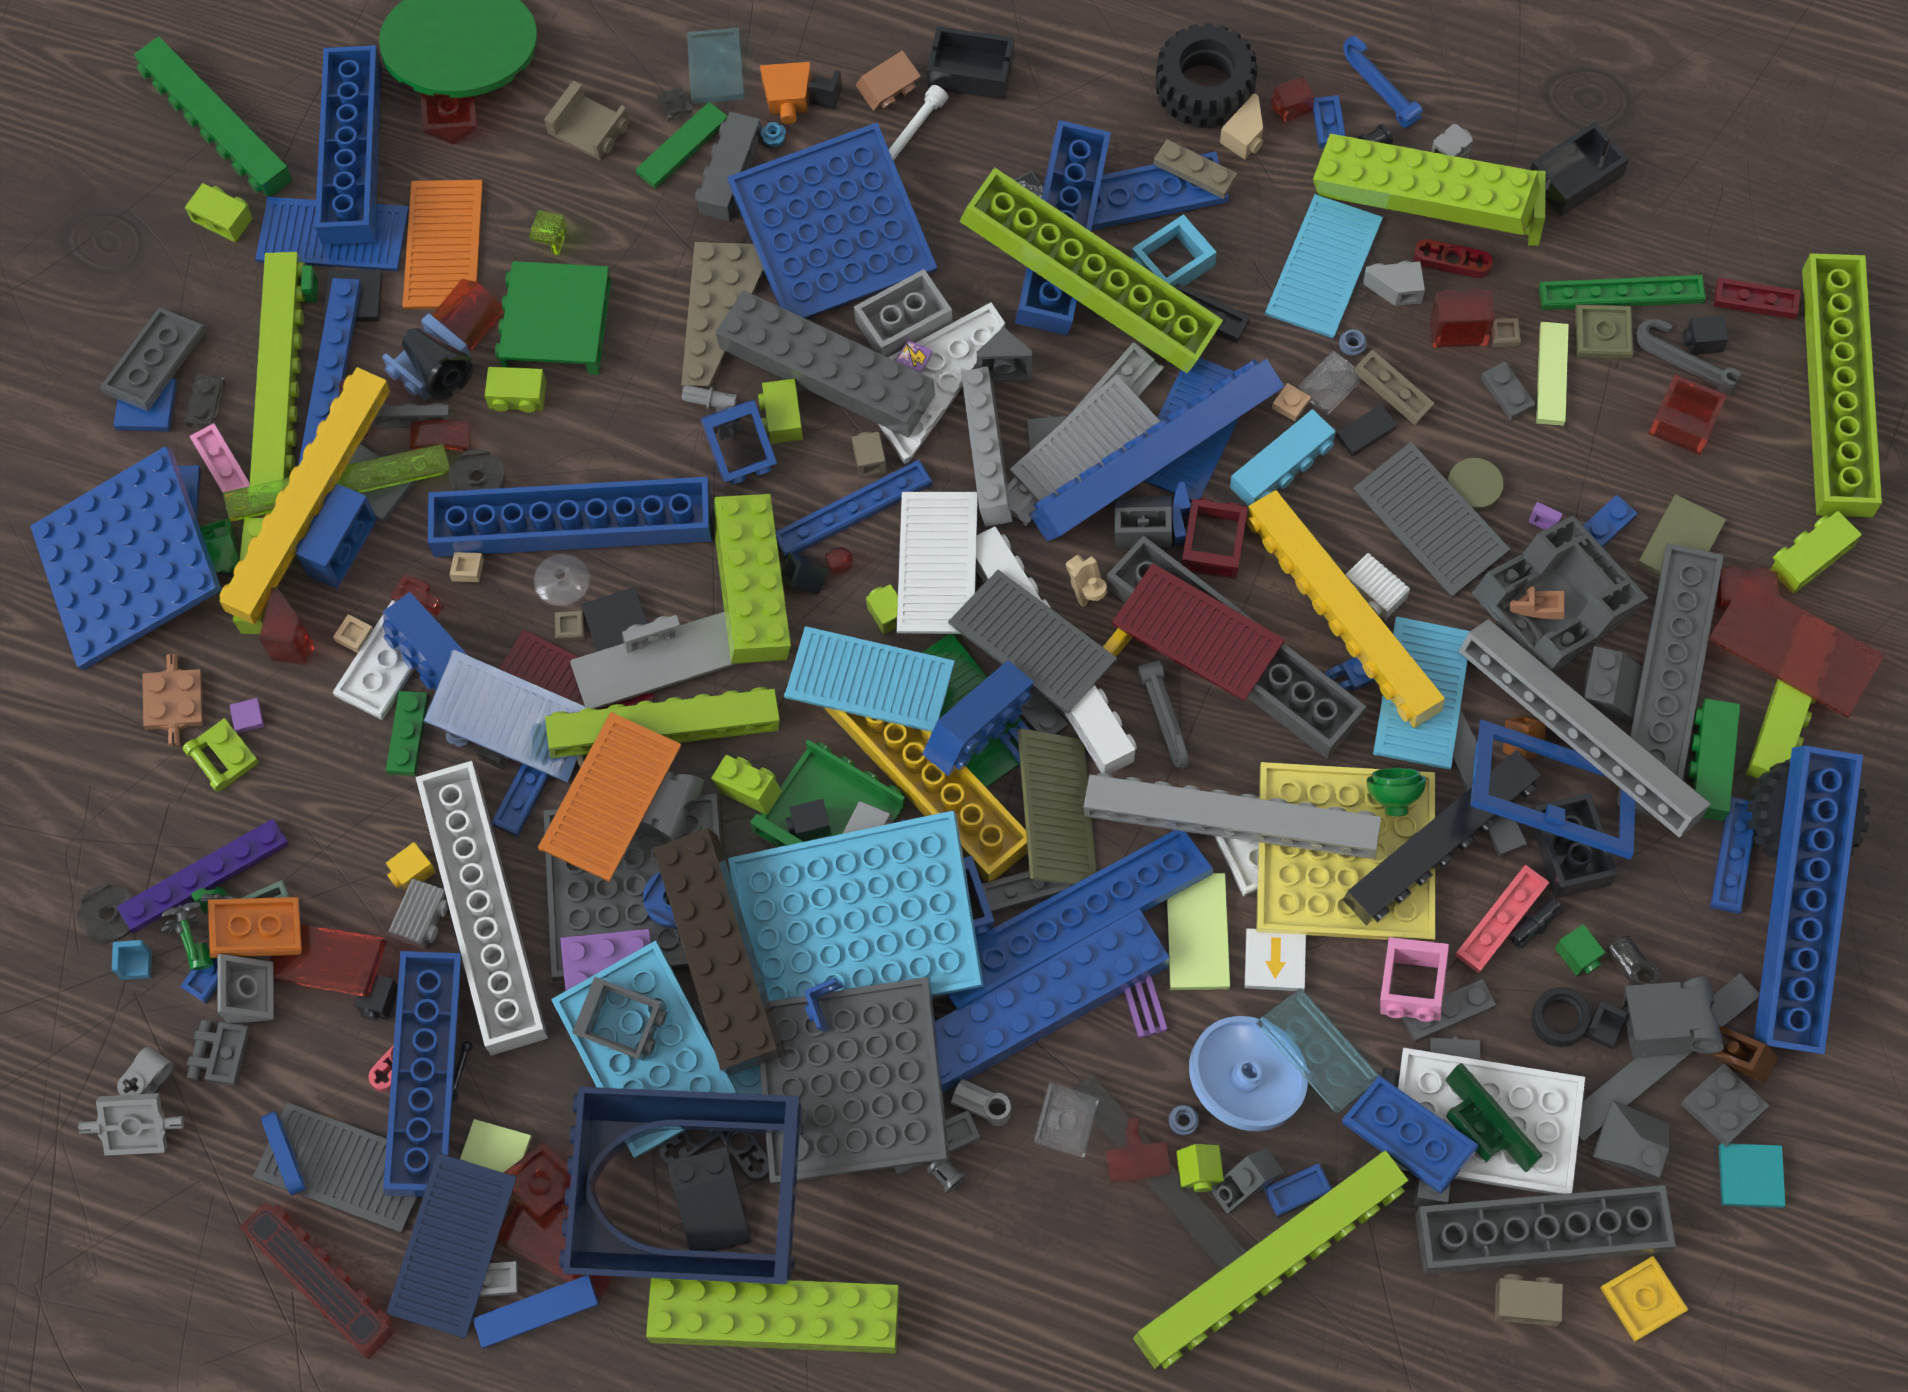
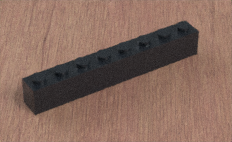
M1515 750L1490 771L1489 795L1515 803L1514 801L1521 795L1526 799L1538 788L1535 783L1541 774L1518 750ZM1472 787L1347 891L1343 901L1366 926L1373 920L1377 923L1383 920L1391 912L1388 908L1394 902H1397L1398 905L1403 903L1412 894L1410 889L1416 884L1420 887L1432 878V870L1437 866L1443 869L1454 859L1452 854L1460 848L1463 852L1475 841L1473 836L1477 832L1481 831L1484 834L1496 823L1494 818L1498 815L1470 806Z

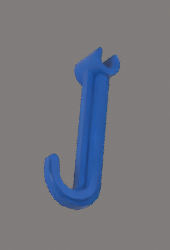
M1348 37L1343 46L1346 59L1396 112V119L1400 126L1406 129L1422 118L1420 113L1423 112L1422 107L1415 101L1410 103L1379 69L1362 54L1367 50V46L1358 37Z

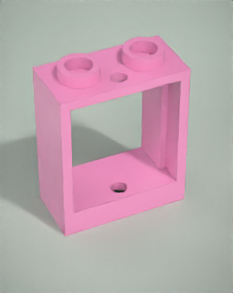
M1389 937L1380 998V1014H1385L1391 1018H1417L1423 1022L1441 1021L1449 944ZM1394 963L1438 968L1434 999L1390 994Z

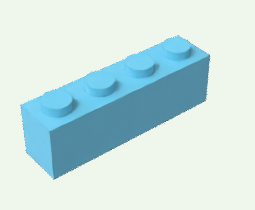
M1312 409L1231 476L1230 489L1249 506L1274 490H1278L1280 487L1282 489L1286 488L1293 481V476L1299 471L1305 472L1308 470L1317 456L1320 454L1324 456L1333 448L1336 431Z

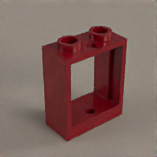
M1208 498L1192 499L1182 565L1192 573L1237 579L1248 507L1235 502L1217 503ZM1197 515L1238 521L1233 556L1191 550Z

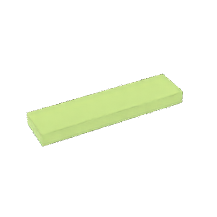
M1541 322L1536 424L1561 426L1565 424L1569 324Z

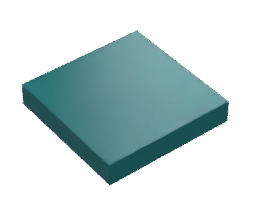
M1722 1143L1718 1145L1721 1206L1784 1208L1786 1206L1782 1146L1729 1144L1725 1147Z

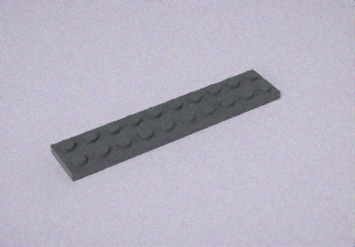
M1667 543L1629 736L1683 780L1724 555ZM1619 787L1618 798H1617V803H1616V808H1617V809H1620V793H1621V788H1620V787ZM1635 801V813L1654 817Z

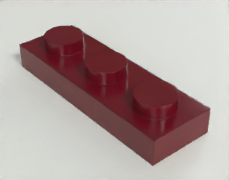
M1718 277L1713 306L1796 319L1799 310L1800 290Z

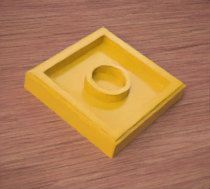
M1654 1256L1600 1287L1634 1342L1688 1311L1685 1303Z

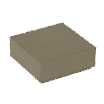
M1518 318L1491 319L1492 347L1520 346L1521 338Z
M583 610L555 612L556 642L585 640Z

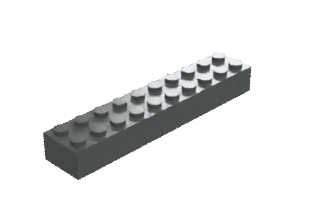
M1144 535L1107 574V589L1126 603L1149 569V566L1154 563L1253 620ZM1285 643L1280 647L1247 697L1326 759L1334 753L1361 722L1367 707Z

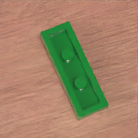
M399 691L386 765V772L389 775L416 777L425 725L424 719L429 701L427 693Z

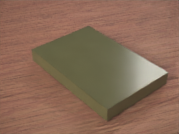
M1675 494L1637 565L1660 576L1667 543L1709 552L1726 519Z

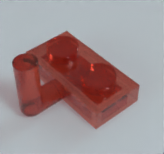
M1130 1117L1127 1122L1126 1130L1129 1147L1106 1150L1110 1183L1171 1173L1166 1142L1141 1145L1139 1135L1140 1121L1137 1117Z

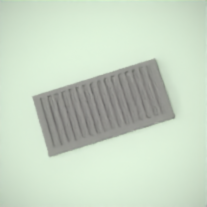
M1116 374L1010 468L1009 471L1037 501L1053 492L1057 496V488L1076 477L1078 480H1081L1079 477L1080 473L1098 462L1103 465L1101 459L1122 447L1125 451L1126 449L1123 446L1125 443L1144 432L1147 436L1148 434L1145 430L1160 422V420Z

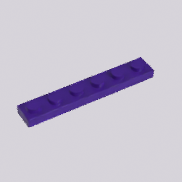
M271 819L118 905L117 909L133 934L160 919L162 913L167 909L176 908L193 900L191 893L201 888H205L206 891L213 889L287 847L288 842L275 821Z

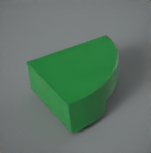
M221 887L207 891L205 888H201L191 893L195 902L201 904L199 907L205 914L208 913V902H201L203 895L210 894L214 896L220 894L222 897L228 895L226 890Z

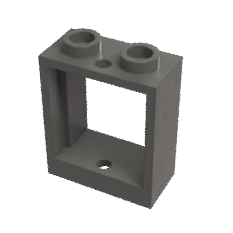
M594 977L572 1033L644 1061L645 1057H649L654 1050L656 1040L653 1037L657 1027L661 1028L666 1020V1004ZM608 991L653 1007L637 1050L592 1033Z

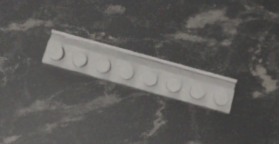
M1133 342L1071 414L1116 374L1139 398L1164 367L1162 365L1159 366L1154 361V358ZM1014 477L1008 484L1011 513L1027 526L1032 520L1029 513L1036 510L1033 504L1038 501Z

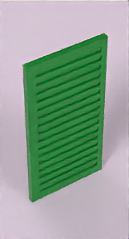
M948 634L922 652L928 655L955 660L940 718L987 678L953 634ZM1019 718L1013 725L1008 723L1001 735L1007 734L1008 730L1012 727L1015 728L1021 719ZM999 737L996 740L991 738L988 741L987 747L979 755L974 753L966 765L986 788L1020 765L999 741ZM1012 738L1010 742L1019 751V744Z

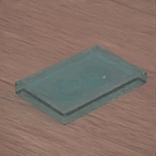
M739 28L687 32L692 104L744 99Z

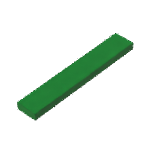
M1703 275L1540 282L1538 286L1541 310L1575 309L1577 304L1653 306L1701 304L1706 300Z

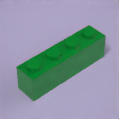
M1705 698L1701 707H1696L1693 724L1698 726L1697 734H1693L1690 750L1694 751L1695 755L1694 761L1689 763L1688 778H1692L1691 788L1711 804L1702 818L1724 821L1730 812L1740 704Z

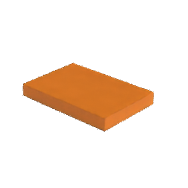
M299 897L208 900L210 958L218 957L220 954L237 957L301 955Z

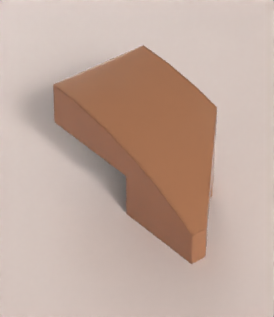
M1531 586L1526 590L1527 594L1518 601L1513 600L1510 602V611L1513 613L1542 619H1564V591H1535V588Z

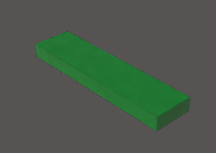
M708 102L636 168V174L656 189L720 130L722 121H726L728 116L711 102Z

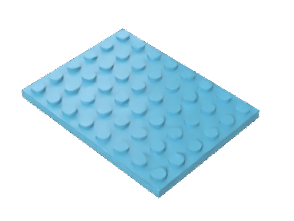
M949 811L728 858L731 880L769 1001L805 996V990L833 978L843 982L844 987L836 990L839 991L928 977L931 981L932 997L984 986L956 812Z

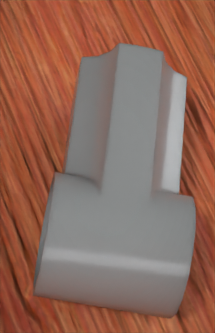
M963 1079L957 1085L951 1100L952 1105L986 1119L993 1126H1003L1009 1121L1011 1104L1007 1096L1001 1093L990 1092ZM994 1104H1001L1005 1107L1006 1111L1002 1115L996 1116L989 1109Z

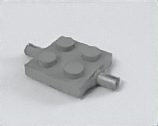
M159 1093L99 1096L96 1101L97 1121H80L78 1126L79 1134H98L103 1143L105 1156L164 1153L167 1149L166 1129H183L184 1117H165L161 1108Z

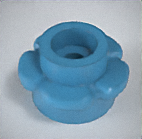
M777 122L768 123L760 131L763 142L769 147H779L785 140L786 129L783 125H778Z

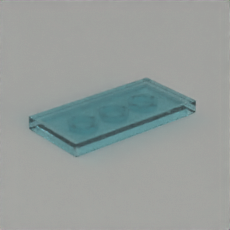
M1301 988L1261 1017L1256 1023L1336 1114L1362 1095L1379 1076Z

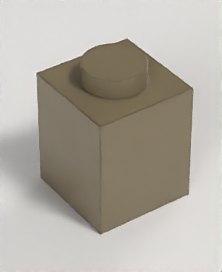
M862 432L852 437L859 478L887 473L879 432Z

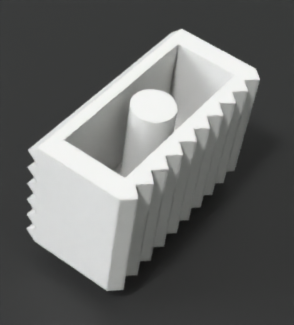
M1369 553L1345 575L1375 613L1384 620L1408 598L1410 588Z

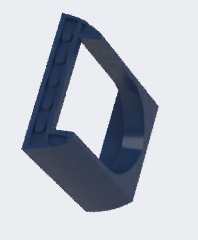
M579 1087L578 1095L575 1094L573 1097V1113H577L576 1125H572L570 1130V1143L574 1144L573 1156H569L567 1163L568 1175H571V1185L566 1187L565 1205L569 1206L568 1218H564L562 1223V1236L566 1237L565 1250L561 1249L559 1266L563 1268V1274L788 1284L790 1282L791 1269L795 1267L792 1247L800 1135H804V1123H801L802 1106L799 1096ZM685 1129L784 1134L776 1254L671 1250L641 1244L626 1236L611 1222L600 1205L594 1186L605 1166L620 1150L641 1137L659 1131Z

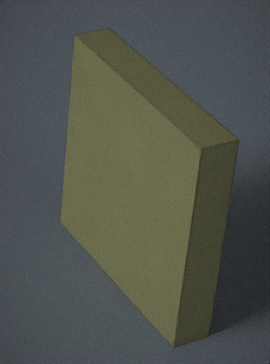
M1576 305V357L1632 359L1631 306Z

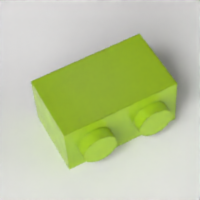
M204 183L201 184L185 206L192 222L235 243L253 219L248 208L249 205L239 197L232 198L226 195L219 187H210Z
M488 367L485 399L489 409L500 412L507 411L508 409L521 410L526 413L543 411L547 383L543 369Z
M795 379L762 383L763 393L758 394L760 410H766L767 418H761L766 434H769L770 443L803 440Z

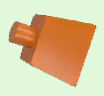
M810 62L760 65L762 84L770 114L780 115L783 124L795 123L796 113H805L808 110V86L812 81Z

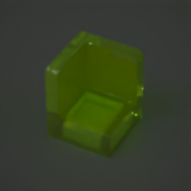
M538 210L529 235L530 239L550 244L552 253L559 255L567 232L564 215Z

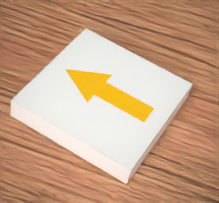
M1247 929L1244 988L1304 991L1306 935L1256 932V929Z

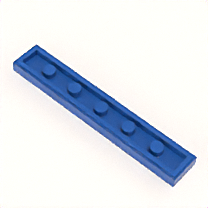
M917 460L776 531L777 545L785 559L789 552L798 554L901 502L902 492H920L932 486V480L920 460Z

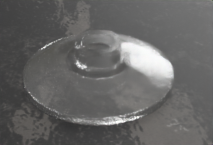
M557 554L545 559L537 568L534 576V586L537 594L542 600L554 606H567L577 602L585 595L590 584V574L587 566L581 559L570 554ZM565 573L562 579L556 578V575Z

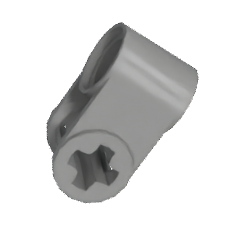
M145 1047L138 1053L132 1065L119 1079L117 1084L119 1094H153L161 1083L168 1078L174 1063L151 1047ZM134 1087L135 1089H138V1090H137L136 1092H134V1091H132L131 1089Z

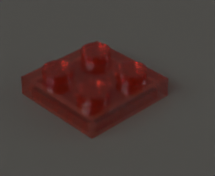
M543 1142L504 1172L517 1176L511 1197L538 1223L565 1202L566 1187L571 1185V1175H568L567 1164Z

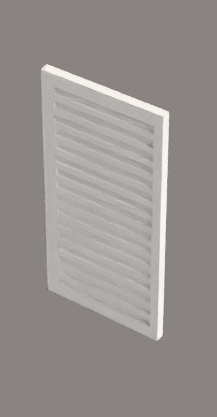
M902 492L897 633L961 634L948 624V620L975 594L977 492Z

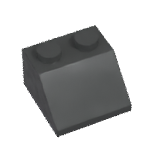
M1594 646L1588 658L1581 696L1604 716L1632 722L1642 666L1623 652Z

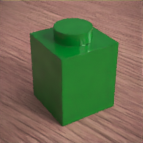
M1584 924L1560 939L1555 947L1576 977L1583 972L1589 975L1602 965L1600 960L1606 953Z

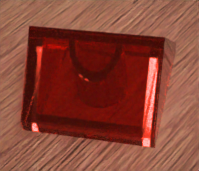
M421 93L424 133L454 145L477 129L475 96L450 98V95L435 93V96Z
M461 279L432 316L467 344L468 349L472 351L504 311L502 305L478 282Z

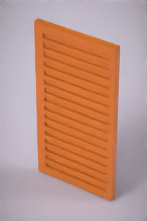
M483 180L411 181L403 309L476 308Z
M610 712L541 840L538 849L610 882L679 752L681 744L625 719L614 712Z

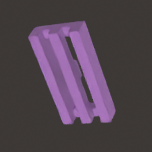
M1151 976L1147 977L1143 982L1135 984L1148 1030L1143 1031L1130 987L1124 990L1138 1039L1167 1031ZM1143 983L1147 985L1159 1027L1156 1028L1154 1027L1141 985Z

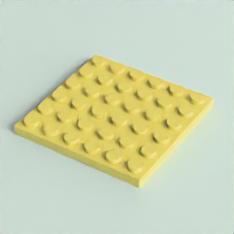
M1261 762L1259 799L1270 801L1272 798H1280L1290 804L1297 805L1302 802L1315 804L1318 808L1341 807L1346 812L1352 813L1369 811L1376 816H1380L1381 823L1375 859L1258 842L1256 932L1389 940V937L1434 942L1435 869L1431 871L1433 874L1432 878L1420 887L1416 884L1410 889L1412 894L1403 903L1398 905L1397 902H1394L1388 908L1391 912L1379 923L1373 920L1366 926L1343 901V898L1350 888L1435 818V772H1420V775L1426 778L1425 790L1421 797L1409 806V814L1404 816H1388L1385 814V806L1375 801L1367 788V778L1372 776L1374 771L1380 769Z

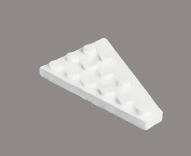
M992 303L916 342L933 351V355L922 374L934 379L935 396L909 438L878 424L904 464L912 459L963 388L961 371L976 369L977 351L1005 327L1004 320ZM901 351L888 358L896 361Z

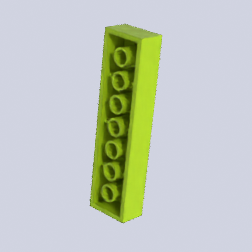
M1335 134L1329 135L1313 178L1317 194L1322 197L1520 235L1525 234L1540 191L1537 171Z
M651 1278L646 1337L650 1343L896 1354L900 1291L898 1285L792 1280L788 1284Z

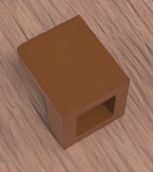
M1521 715L1505 720V728L1545 741L1546 725L1539 719ZM1503 743V752L1505 754L1511 755L1515 750H1518L1525 759L1541 756Z

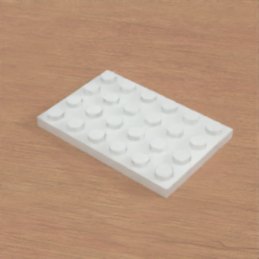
M1403 1048L1398 1089L1454 1127L1446 1115L1463 1101L1445 1079L1458 1064L1463 1063L1542 1153V1158L1528 1172H1524L1506 1150L1487 1163L1475 1152L1454 1179L1550 1195L1572 1193L1585 1077ZM1395 1162L1400 1170H1406L1404 1167Z

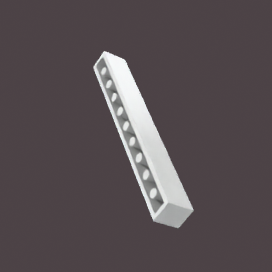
M996 527L978 534L976 539V571L982 581L985 583L997 570H1000L1050 608L1048 602L1045 599L1041 600L1037 594L1038 588L1035 581L1031 577L1027 578L1025 575L1024 565L1019 556L1014 557L1010 551L1011 545L1006 535H1000ZM1094 685L1073 707L1071 712L1068 714L1065 712V715L1100 772L1111 774L1134 762L1137 746L1130 734L1126 735L1121 728L1122 721L1117 712H1111L1104 691L1101 688L1097 689Z

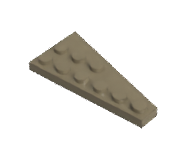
M694 243L681 382L682 390L685 385L710 390L726 353V351L719 348L716 331L743 290L755 295V289L759 280L763 278L765 273L753 244Z

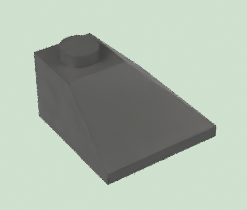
M1612 1100L1592 1158L1648 1181L1660 1178L1669 1151V1123Z

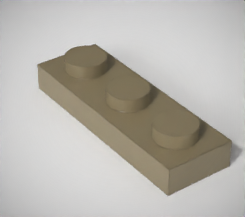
M1166 139L1154 158L1155 166L1223 199L1237 179L1236 172Z
M1373 349L1353 370L1357 376L1414 425L1435 404Z

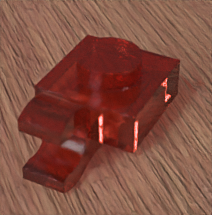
M404 573L390 594L391 599L396 602L411 592L426 610L437 616L444 607L439 603V598L428 594L430 591L428 584Z

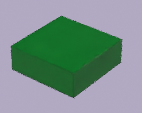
M312 265L302 266L301 291L307 303L316 302L318 298L319 279Z

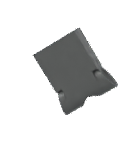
M668 771L637 831L653 836L656 835L665 843L682 838L687 829L686 815L697 804L705 784L704 779L687 774L674 775Z
M1696 977L1683 984L1681 982L1625 986L1622 1005L1623 1011L1629 1013L1625 1022L1632 1058L1686 1053L1690 1050L1704 1054H1713L1724 1049L1719 1022L1711 1011L1714 997L1709 977Z

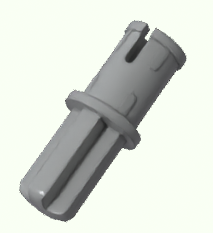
M685 385L682 391V400L706 405L707 409H710V407L721 409L735 406L737 395L715 391L712 387L708 390Z

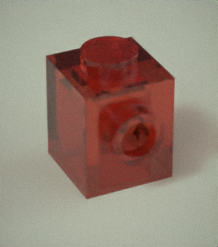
M1302 76L1275 86L1271 105L1276 114L1279 113L1283 122L1312 112L1315 96L1305 77Z

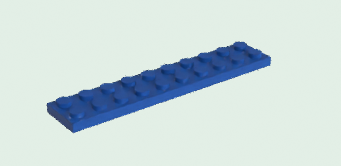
M1174 830L991 929L989 933L976 937L984 986L948 993L946 996L954 1008L960 1011L1135 910L1140 909L1143 913L1211 876L1213 869L1187 833Z

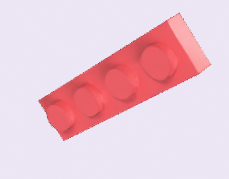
M1525 865L1459 948L1455 956L1477 973H1480L1542 894L1549 881Z

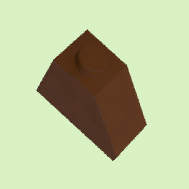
M1720 1026L1724 1049L1718 1053L1708 1055L1736 1072L1765 1084L1779 1057L1766 1044Z

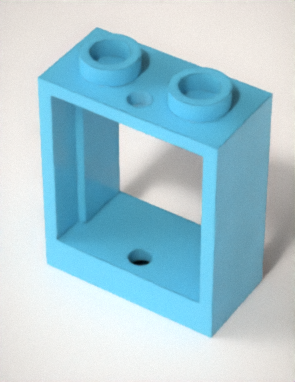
M1183 214L1133 247L1131 259L1175 288L1177 283L1185 286L1214 267L1217 252ZM1177 237L1195 259L1166 278L1147 255Z

